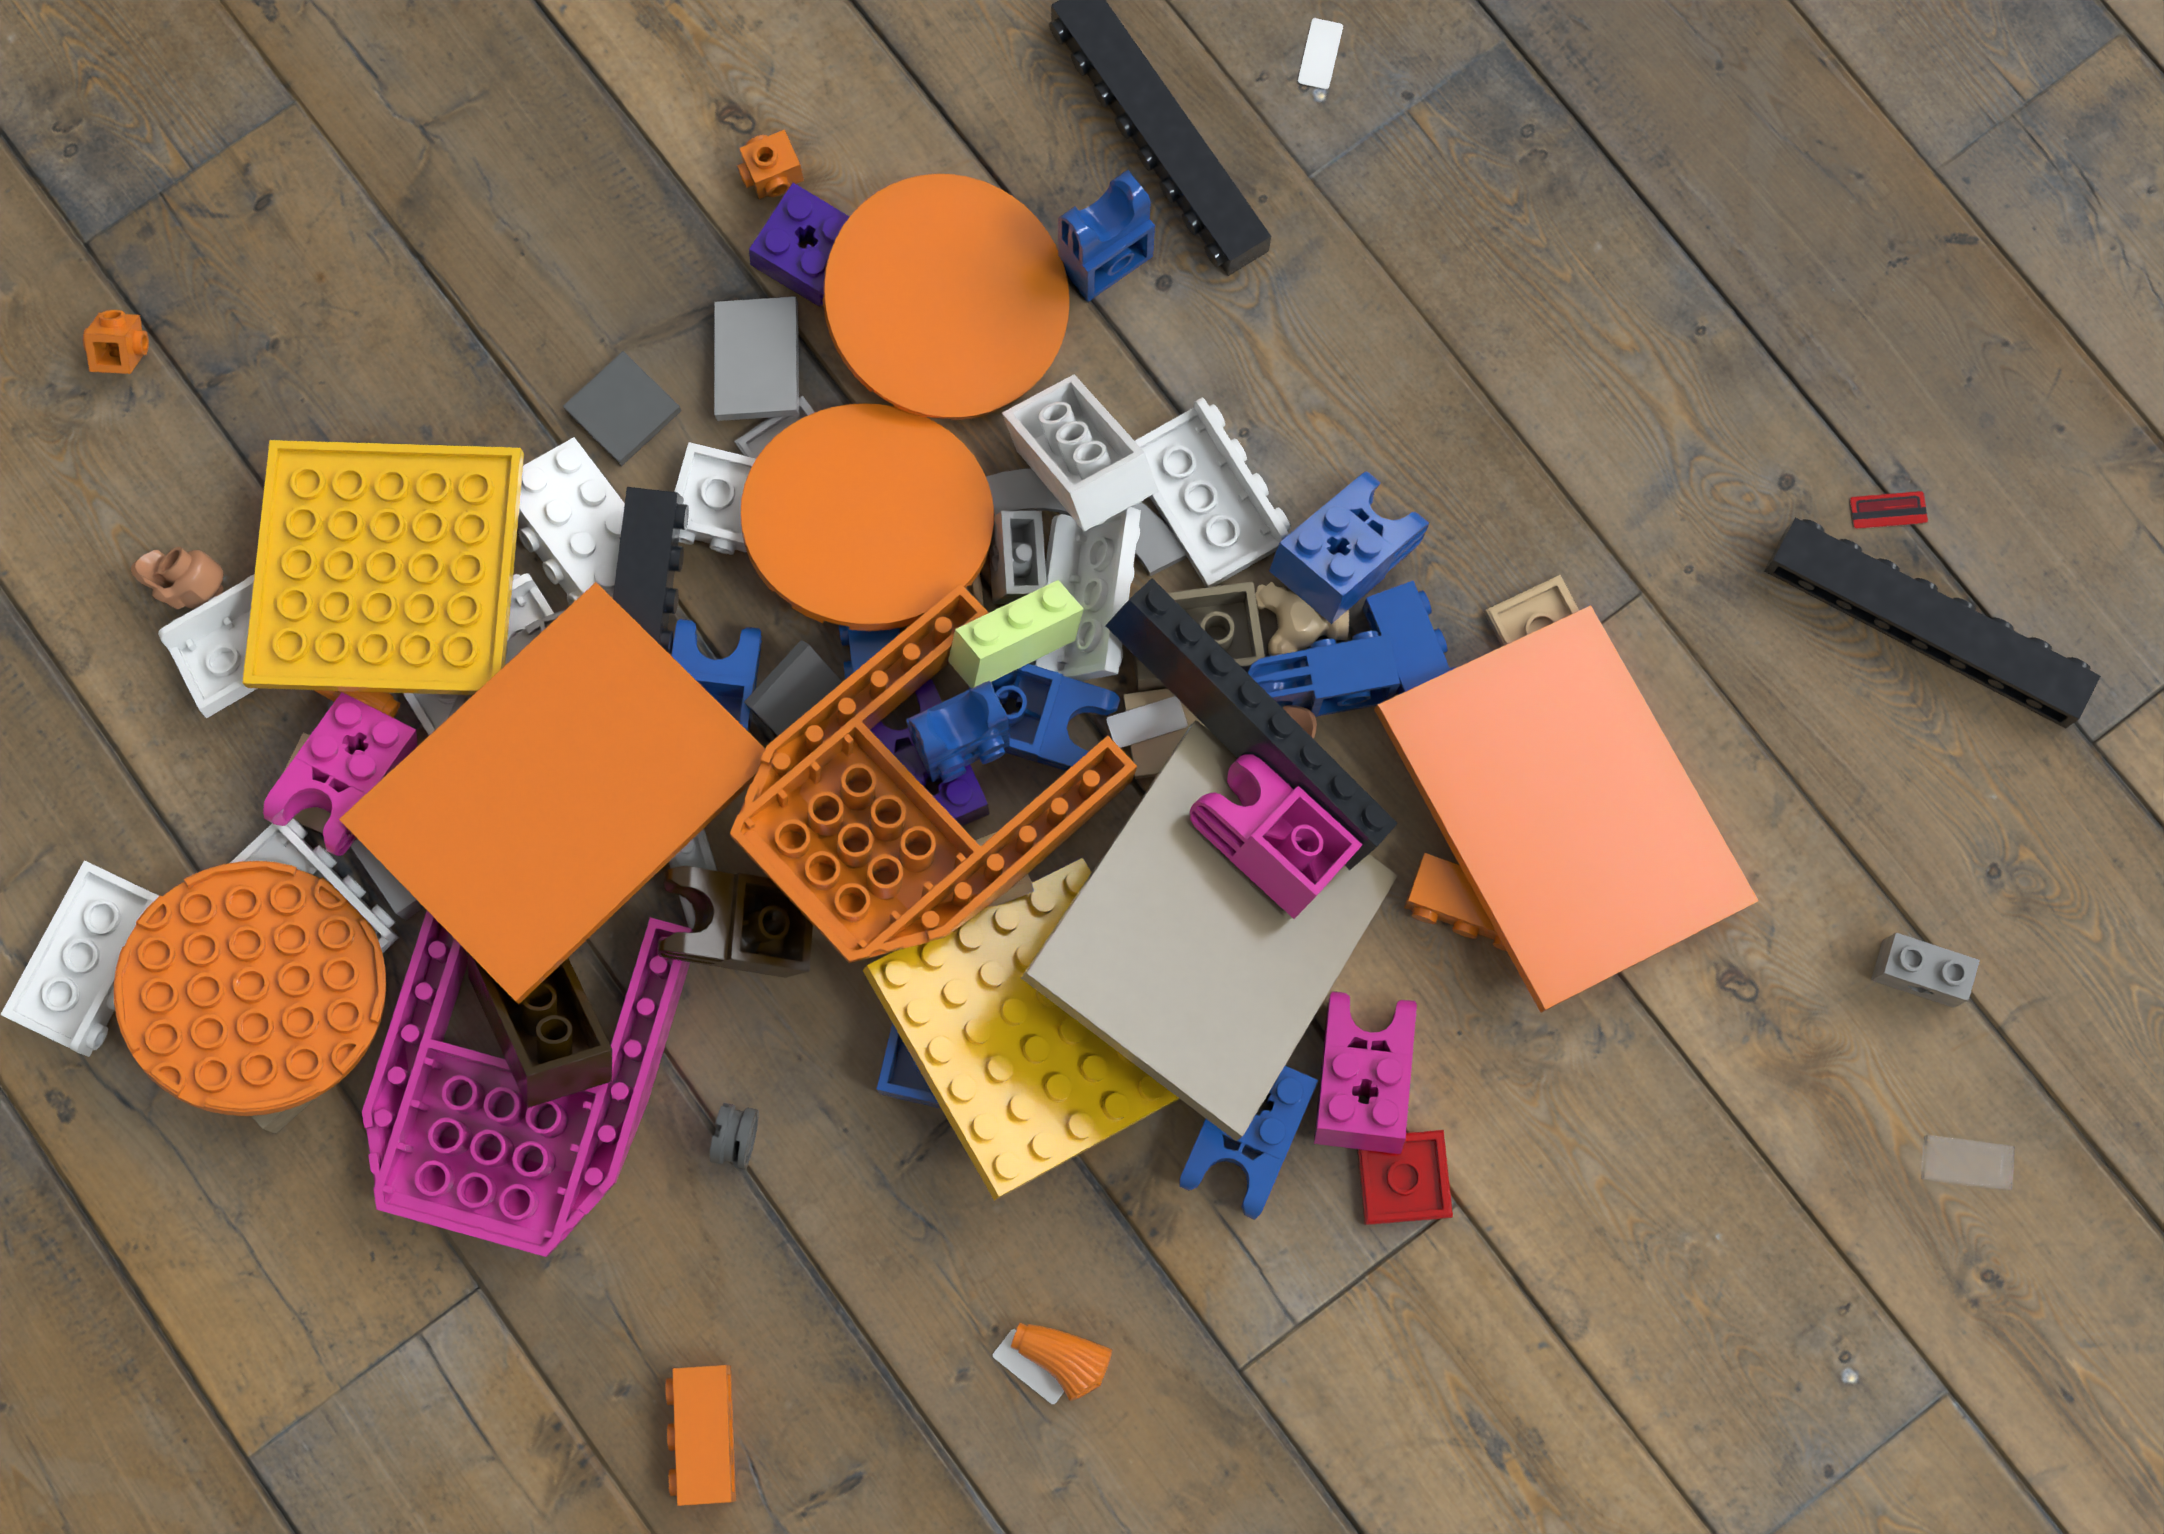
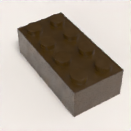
M467 952L468 978L527 1108L612 1082V1048L569 958L518 1004Z

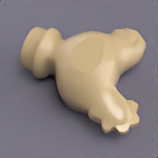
M1270 582L1267 586L1262 584L1257 587V592L1255 593L1257 608L1269 609L1277 617L1278 630L1268 643V653L1270 656L1307 649L1320 636L1347 641L1349 610L1331 624L1293 591H1287L1284 587H1276L1273 582Z

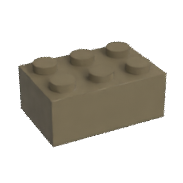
M1253 582L1168 593L1247 673L1255 661L1265 657ZM1133 654L1138 692L1167 688Z

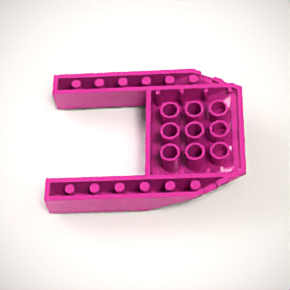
M426 911L362 1110L364 1128L367 1130L370 1154H368L370 1170L373 1173L375 1184L373 1190L376 1210L548 1257L617 1182L649 1101L690 962L660 957L658 955V942L661 937H669L676 932L690 933L692 929L650 917L611 1043L612 1082L527 1108L506 1059L443 1042L468 964L467 951Z

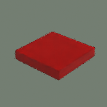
M1444 1130L1406 1133L1401 1154L1357 1149L1365 1225L1453 1218Z

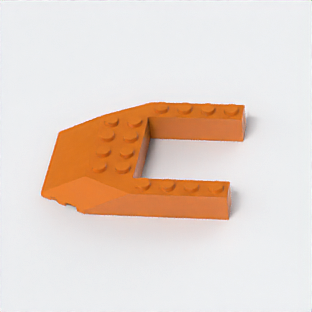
M961 583L766 746L760 766L752 784L749 786L743 806L730 831V836L848 963L947 937L1007 893L1132 782L1137 769V765L1107 735L980 846L870 731V729L949 663L948 659L955 629L989 613Z

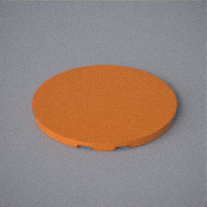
M955 174L920 175L893 183L865 200L852 213L840 230L829 253L824 271L823 307L831 339L843 362L855 378L870 392L873 391L884 400L893 404L895 408L924 418L933 417L951 420L973 419L991 414L1005 408L1026 394L1043 377L1059 352L1065 336L1069 315V287L1063 261L1058 256L1056 244L1039 219L1015 197L994 185L975 178Z
M862 403L831 407L810 414L789 425L776 435L756 458L747 476L741 498V528L745 549L754 569L766 586L790 603L792 609L806 617L821 623L827 621L849 626L850 630L879 631L911 625L960 583L965 588L971 586L986 561L994 527V506L989 483L980 464L965 444L942 425L927 417L913 415L893 406Z
M267 861L235 862L205 869L185 878L183 883L174 887L164 896L160 895L136 921V926L128 937L125 946L121 949L114 978V1005L120 1031L129 1052L146 1075L164 1091L191 1106L209 1112L236 1116H255L282 1112L307 1103L334 1087L352 1071L367 1052L381 1023L386 999L384 958L378 938L371 924L323 877L318 878L298 870L297 867Z

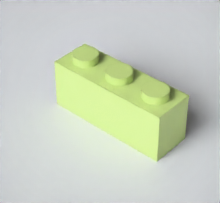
M1057 580L955 629L948 662L971 689L989 680L992 682L1075 641L1084 609L1063 584Z

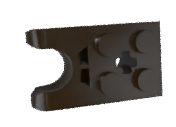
M679 866L665 870L664 886L666 891L678 894L692 904L695 911V924L690 933L676 932L669 937H661L658 942V955L660 957L784 978L810 971L813 924L770 878L743 873L731 874L691 866Z

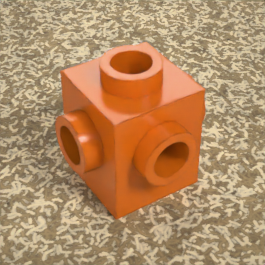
M785 129L769 136H756L750 139L745 146L739 148L743 163L737 165L739 174L746 188L754 187L759 199L766 196H780L787 192L792 183L797 184L804 181L800 162Z
M107 310L98 313L90 326L84 330L83 346L87 354L89 372L132 373L143 355L147 354L149 348L148 334L145 330H142L140 315L125 314L121 310Z

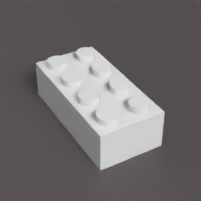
M1075 374L1002 412L1016 451L1084 532L1159 492L1145 452Z

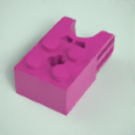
M341 692L270 790L264 801V819L275 825L285 826L302 810L315 807L324 809L331 814L323 829L326 851L336 856H342L350 848L356 837L339 818L418 746L416 729Z
M1252 754L1242 755L1229 768L1227 778L1229 787L1238 796L1242 806L1232 803L1216 792L1205 794L1191 806L1190 820L1203 836L1295 919L1363 844L1302 788L1297 786L1293 789L1257 756Z
M1332 991L1327 1009L1314 1144L1401 1154L1406 1139L1417 1010L1415 1001H1398L1392 1023L1387 1029L1370 1033L1363 1031L1354 1023L1350 1013V996L1343 992ZM1358 1095L1370 1098L1368 1104L1359 1103Z

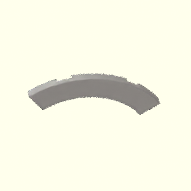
M1032 469L1005 471L986 476L992 494L994 516L1000 511H1054L1071 516ZM1142 502L1131 506L1141 510L1139 521L1140 536L1136 543L1135 557L1143 565L1149 577L1187 558V553L1176 536L1153 511Z

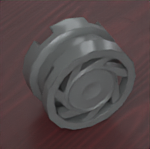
M723 1103L716 1119L715 1135L712 1136L710 1147L711 1163L722 1165L725 1161L733 1162L735 1168H747L755 1143L759 1110L747 1107L744 1111L736 1110L733 1104Z

